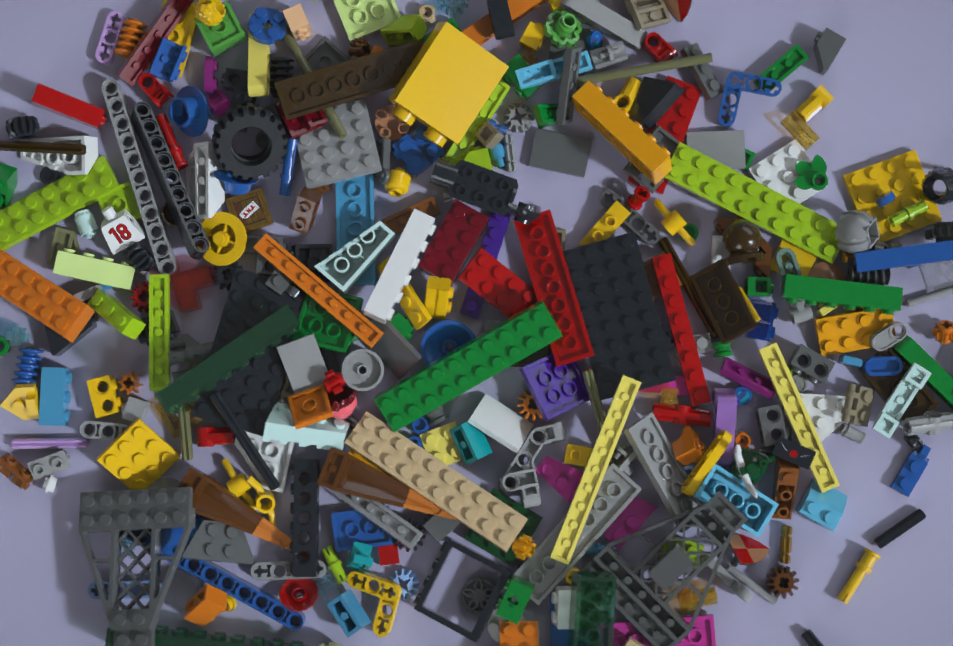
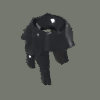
M934 167L922 179L921 186L924 196L931 203L945 205L953 201L952 168L938 169ZM937 180H942L946 185V190L942 194H936L933 189V185Z

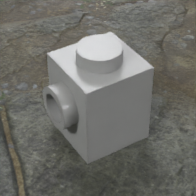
M129 396L127 403L125 402L121 409L122 418L126 419V423L129 425L138 417L145 422L151 402Z

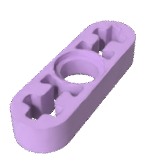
M111 11L107 15L96 49L95 57L102 65H110L114 61L116 54L113 50L118 48L116 42L120 41L118 35L123 33L120 30L121 27H125L123 21L126 19L119 11ZM118 16L121 21L115 24L112 19H116ZM114 25H115V28H116L118 31H115L114 29H111V28H109V27L114 28ZM110 33L116 36L112 43L106 42V36ZM104 44H105L106 46H108V47H111L112 49H110V48L106 49V48L104 47ZM107 50L109 57L103 60L101 54H105Z

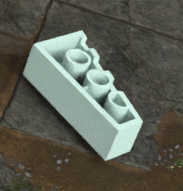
M379 221L314 267L346 294L396 235Z
M277 402L265 423L262 441L269 442L270 439L279 440L280 444H287V441L299 443V446L302 447L315 445L317 449L330 450L332 447L342 451L345 445L344 442L347 439L350 423L331 417L296 430L290 406L286 403Z

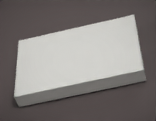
M487 394L484 395L468 420V423L515 453L519 451L534 426L533 423Z

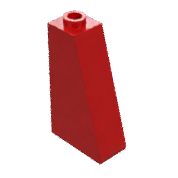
M38 83L31 100L32 105L95 129H98L99 126H104L107 118L104 115V109Z

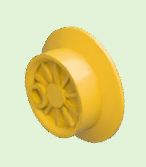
M217 212L212 218L205 219L201 223L210 244L204 256L205 260L214 265L226 266L234 263L242 256L247 244V233L239 218L231 213Z

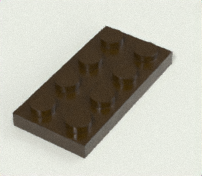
M722 258L690 276L722 344L726 345L759 327L729 267L725 265V259Z
M891 347L884 351H879L873 356H896L900 358ZM902 361L903 369L898 375L868 376L863 371V365L858 368V371L886 403L892 391L909 368ZM924 386L918 390L900 418L901 422L905 418L923 416L924 412L931 411L938 405L937 401Z

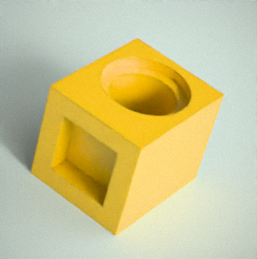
M530 21L519 41V46L536 54L545 38L544 25L539 22L533 23Z

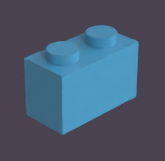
M351 589L326 604L347 638L371 622Z

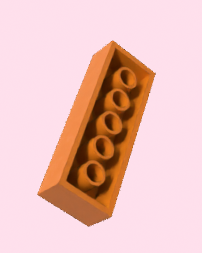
M0 249V296L73 343L95 311L78 298Z

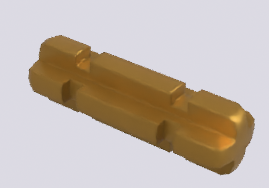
M782 525L779 562L789 564L791 562L789 553H791L792 537H790V534H792V526Z

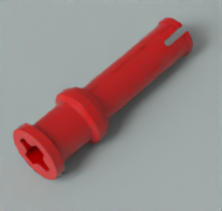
M167 114L157 115L155 118L178 171L183 170L189 164L184 159L182 147L178 145Z

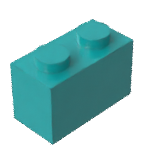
M468 421L449 430L465 465L492 453L484 432L468 423Z

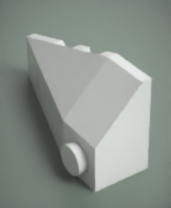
M69 136L20 140L86 145L85 155L20 152V159L63 172L67 175L88 174L98 158L97 137Z

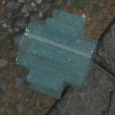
M11 326V331H5L4 340H9L8 345L23 347L24 342L29 343L30 334L26 333V328Z

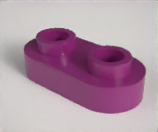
M205 56L204 90L206 94H214L215 90H218V79H215V71H218V60H215L214 56Z

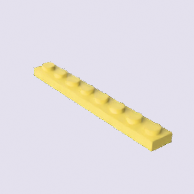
M777 342L759 349L758 353L798 443L816 451L810 470L820 493L840 486Z

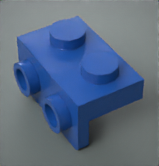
M163 37L148 73L168 83L177 80L180 74L178 69L180 63L185 61L188 54L186 52L187 46H181Z

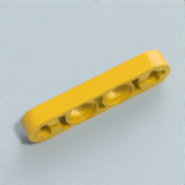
M725 429L720 431L683 483L681 492L689 497L696 492L733 438L731 433Z

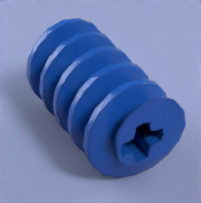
M27 346L20 348L19 351L24 355L17 356V359L22 362L15 364L20 370L13 371L18 378H12L11 381L16 384L37 383V380L32 376L39 375V372L34 370V368L41 367L36 361L43 359L38 353H44V350Z

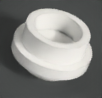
M53 474L45 478L42 487L46 489L45 493H48V491L53 493L58 478L53 477Z

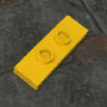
M616 200L579 242V245L583 246L609 239L631 212Z

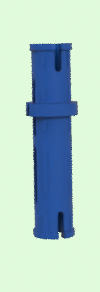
M287 138L288 150L287 154L284 155L285 160L282 173H280L279 195L291 196L292 182L295 179L294 166L299 139Z

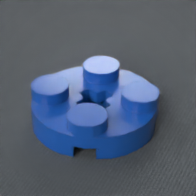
M259 7L250 16L248 29L256 42L270 45L274 44V41L278 39L279 41L283 39L287 32V24L282 12L273 8ZM264 24H270L272 27L265 29Z

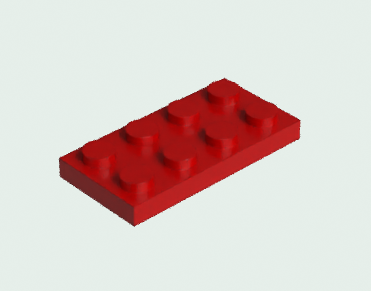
M483 248L477 251L457 278L507 318L514 316L537 301L532 287Z

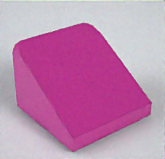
M220 89L207 99L208 105L218 117L226 115V110L229 109L231 102Z

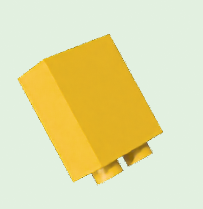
M438 22L388 98L390 102L396 105L391 114L409 126L417 119L428 127L423 136L441 148L446 141L459 144L509 66L448 22Z

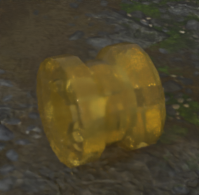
M659 388L661 393L659 404H679L677 399L679 388Z

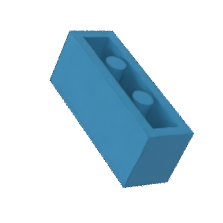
M41 368L39 425L67 426V422L70 421V411H68V403L71 402L69 384L72 382L70 368Z

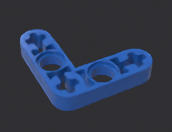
M741 72L730 73L726 79L719 110V123L724 127L734 124L742 91L776 97L782 90L781 83L776 79ZM734 75H737L739 80L744 81V77H748L745 83L746 88H741L742 83H737L736 86H733L732 82L729 81L730 78H734ZM752 79H756L760 83L759 88L756 90H752L748 86L749 81ZM763 80L767 81L765 84L767 86L776 83V87L779 88L778 91L770 93V89L764 88V92H761ZM729 94H733L737 98L736 103L733 105H729L725 101L726 96ZM723 106L735 108L734 112L730 110L729 117L732 118V121H728L727 124L721 119V116H725L727 109L723 110Z

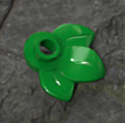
M816 155L811 163L805 161L796 162L795 169L799 177L794 180V184L802 190L812 188L813 190L820 191L827 186L828 177L825 174L827 165L821 156ZM815 178H819L821 180V184H816Z

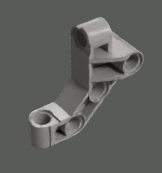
M562 422L548 424L531 430L502 477L498 480V488L504 493L520 490L521 503L524 509L543 505L534 460L543 445L566 441ZM534 432L541 434V442H536L533 439ZM520 455L527 457L528 462L526 465L519 463L518 458ZM506 478L511 480V488L505 485Z

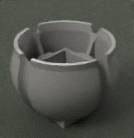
M861 210L843 212L842 215L844 216L839 217L836 226V239L840 240L837 243L839 249L850 254L865 252L871 249L880 238L877 218Z

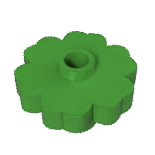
M565 9L561 13L558 10L550 13L543 26L545 36L551 38V44L562 48L564 45L571 47L579 40V34L582 32L581 22L575 18V15Z

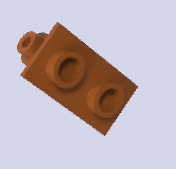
M9 453L0 457V472L7 478L13 474L14 477L11 481L20 489L26 490L30 486L29 483L34 480L30 470Z

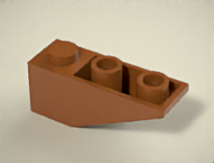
M778 456L776 457L772 500L779 505L772 518L791 519L800 469L798 465Z

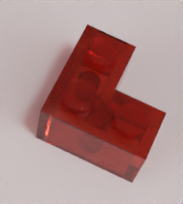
M203 265L170 275L181 313L185 314L203 309L198 290L215 286L211 266Z

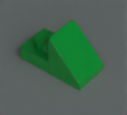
M559 103L538 104L532 107L539 129L557 125L556 110Z

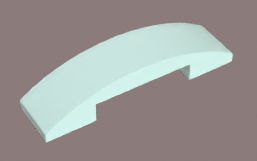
M913 363L892 391L872 428L890 439L900 423V418L918 390L923 388L932 373L917 363Z

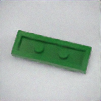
M796 44L759 76L776 79L781 83L807 61L809 57ZM755 79L753 83L759 88L760 83ZM763 80V86L760 91L764 92V88L772 91L776 87V83L767 86L765 85L767 81Z

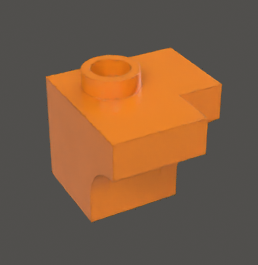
M689 425L682 428L683 431L680 438L671 443L675 459L684 466L699 462L707 451L706 445L703 444L699 437V433Z

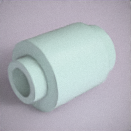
M89 209L75 213L74 221L81 237L90 239L97 236L99 228L93 213H90Z

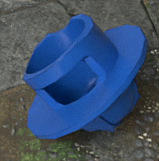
M190 85L182 87L177 93L176 98H173L169 105L171 121L185 135L190 137L200 136L206 130L208 119L212 115L207 100L197 87Z

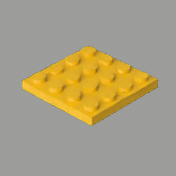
M915 149L842 176L854 209L867 212L872 217L877 218L880 235L877 241L885 242L942 221L937 205L928 201L924 196L921 184L925 174ZM892 191L895 199L883 207H878L875 200L883 194ZM920 200H924L927 203L928 211L915 216L913 220H907L895 227H892V224L890 225L888 216L899 212L903 207L911 206Z

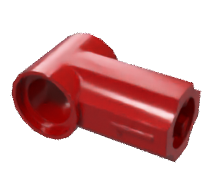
M229 427L196 428L197 447L235 443L236 437Z

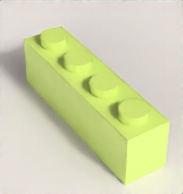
M64 248L63 251L58 250L53 269L54 274L129 291L132 289L137 269L132 267L131 263L121 261V264L113 263L114 259L102 257V260L95 259V255L83 252V255H77L75 250Z

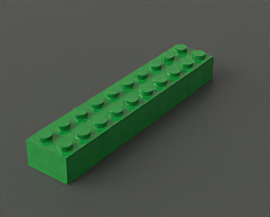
M543 299L376 394L374 401L393 432H396L561 338L562 332Z

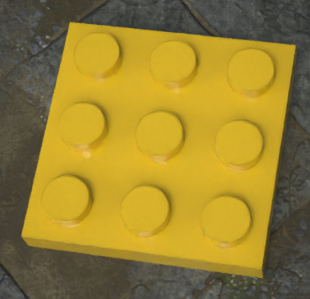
M138 417L97 457V461L129 489L138 490L147 489L181 455Z

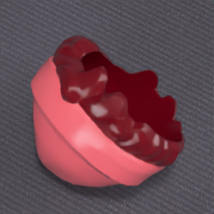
M342 386L343 391L336 395L333 391L328 394L333 412L332 418L346 419L353 413L357 405L356 392L354 389Z

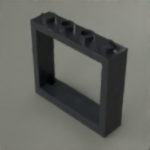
M454 539L445 540L440 549L442 551L440 558H436L431 567L434 569L431 576L428 575L423 582L424 590L422 593H418L414 600L416 604L414 609L466 638L477 642L513 571ZM452 548L501 573L472 632L423 606Z

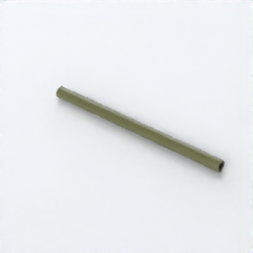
M287 26V32L283 37L303 74L311 72L310 65ZM333 107L323 109L338 138H345L348 134Z
M706 53L578 76L577 86L584 85L588 80L593 84L713 62L712 54Z

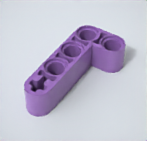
M713 388L714 420L712 442L723 429L733 435L730 444L716 464L718 466L731 467L734 455L737 395L733 388Z

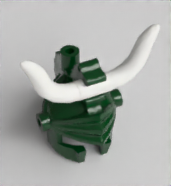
M737 444L734 450L735 458L729 473L743 480L747 491L757 498V491L753 485L759 483V479L777 456L772 453L748 450L747 447L741 449L740 445Z

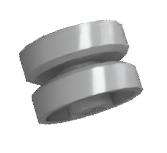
M358 349L345 357L341 375L350 388L366 392L374 389L381 382L384 375V365L381 358L375 352L368 349ZM360 367L366 368L365 374L359 372Z

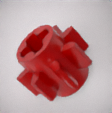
M331 369L325 372L326 378L322 379V382L327 392L333 391L335 395L342 392V386L346 383L340 371L335 373Z

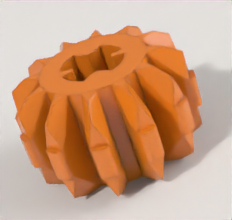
M524 390L523 394L526 398L518 396V399L523 401V403L516 404L517 407L523 406L524 408L519 411V414L526 411L525 419H528L529 415L532 414V421H535L536 413L539 418H543L538 407L535 410L528 408L529 400L533 399V397Z

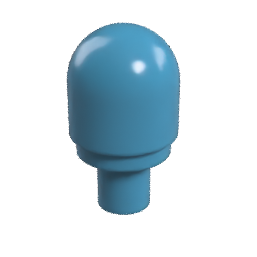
M498 143L493 150L488 148L492 161H496L497 167H504L503 158L505 157L503 145Z

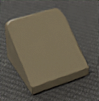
M486 121L475 134L485 147L492 150L504 137L489 121Z

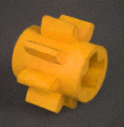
M523 534L522 537L515 538L512 544V551L516 554V558L525 560V558L534 555L536 544L533 543L532 537Z

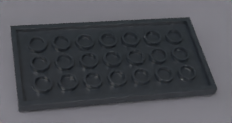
M635 231L563 251L595 355L589 357L600 400L614 397L622 375L641 382L639 390L676 381Z
M236 267L191 416L228 426L210 399V394L218 390L245 432L263 436L265 423L274 405L277 404L286 374L277 346L292 341L306 295L303 290L296 285L290 284L300 291L297 297L293 298L285 291L280 296L265 285L270 277Z

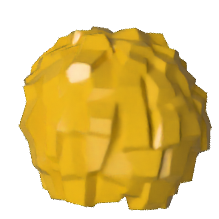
M198 0L194 8L196 12L194 16L204 25L216 26L223 20L226 9H224L225 6L221 3V0Z

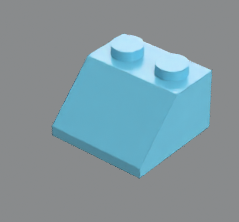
M813 477L795 511L824 528L834 531L844 513L848 496L834 488L820 493Z

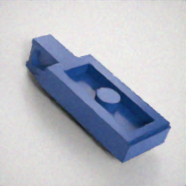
M922 444L918 451L913 450L907 456L890 487L909 497L928 465L929 459L927 456L931 448Z

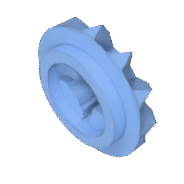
M407 568L395 570L390 575L389 580L400 584L399 578L403 581L410 579L407 583L408 591L403 587L401 588L400 599L405 600L413 597L419 587L417 575ZM392 587L389 589L392 595L396 593Z

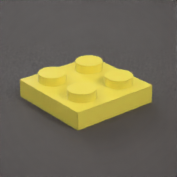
M456 421L420 434L425 450L447 465L463 460L449 431L457 427Z

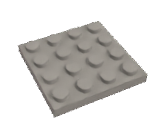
M365 99L333 106L348 134L345 138H338L328 118V123L296 138L299 139L297 147L307 188L312 189L382 171Z

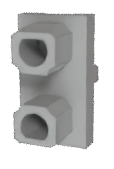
M623 41L589 52L595 70L628 60Z
M625 442L621 447L616 445L615 449L618 451L613 455L616 459L613 463L627 476H630L635 469L630 463L634 458L638 462L640 460L631 444Z

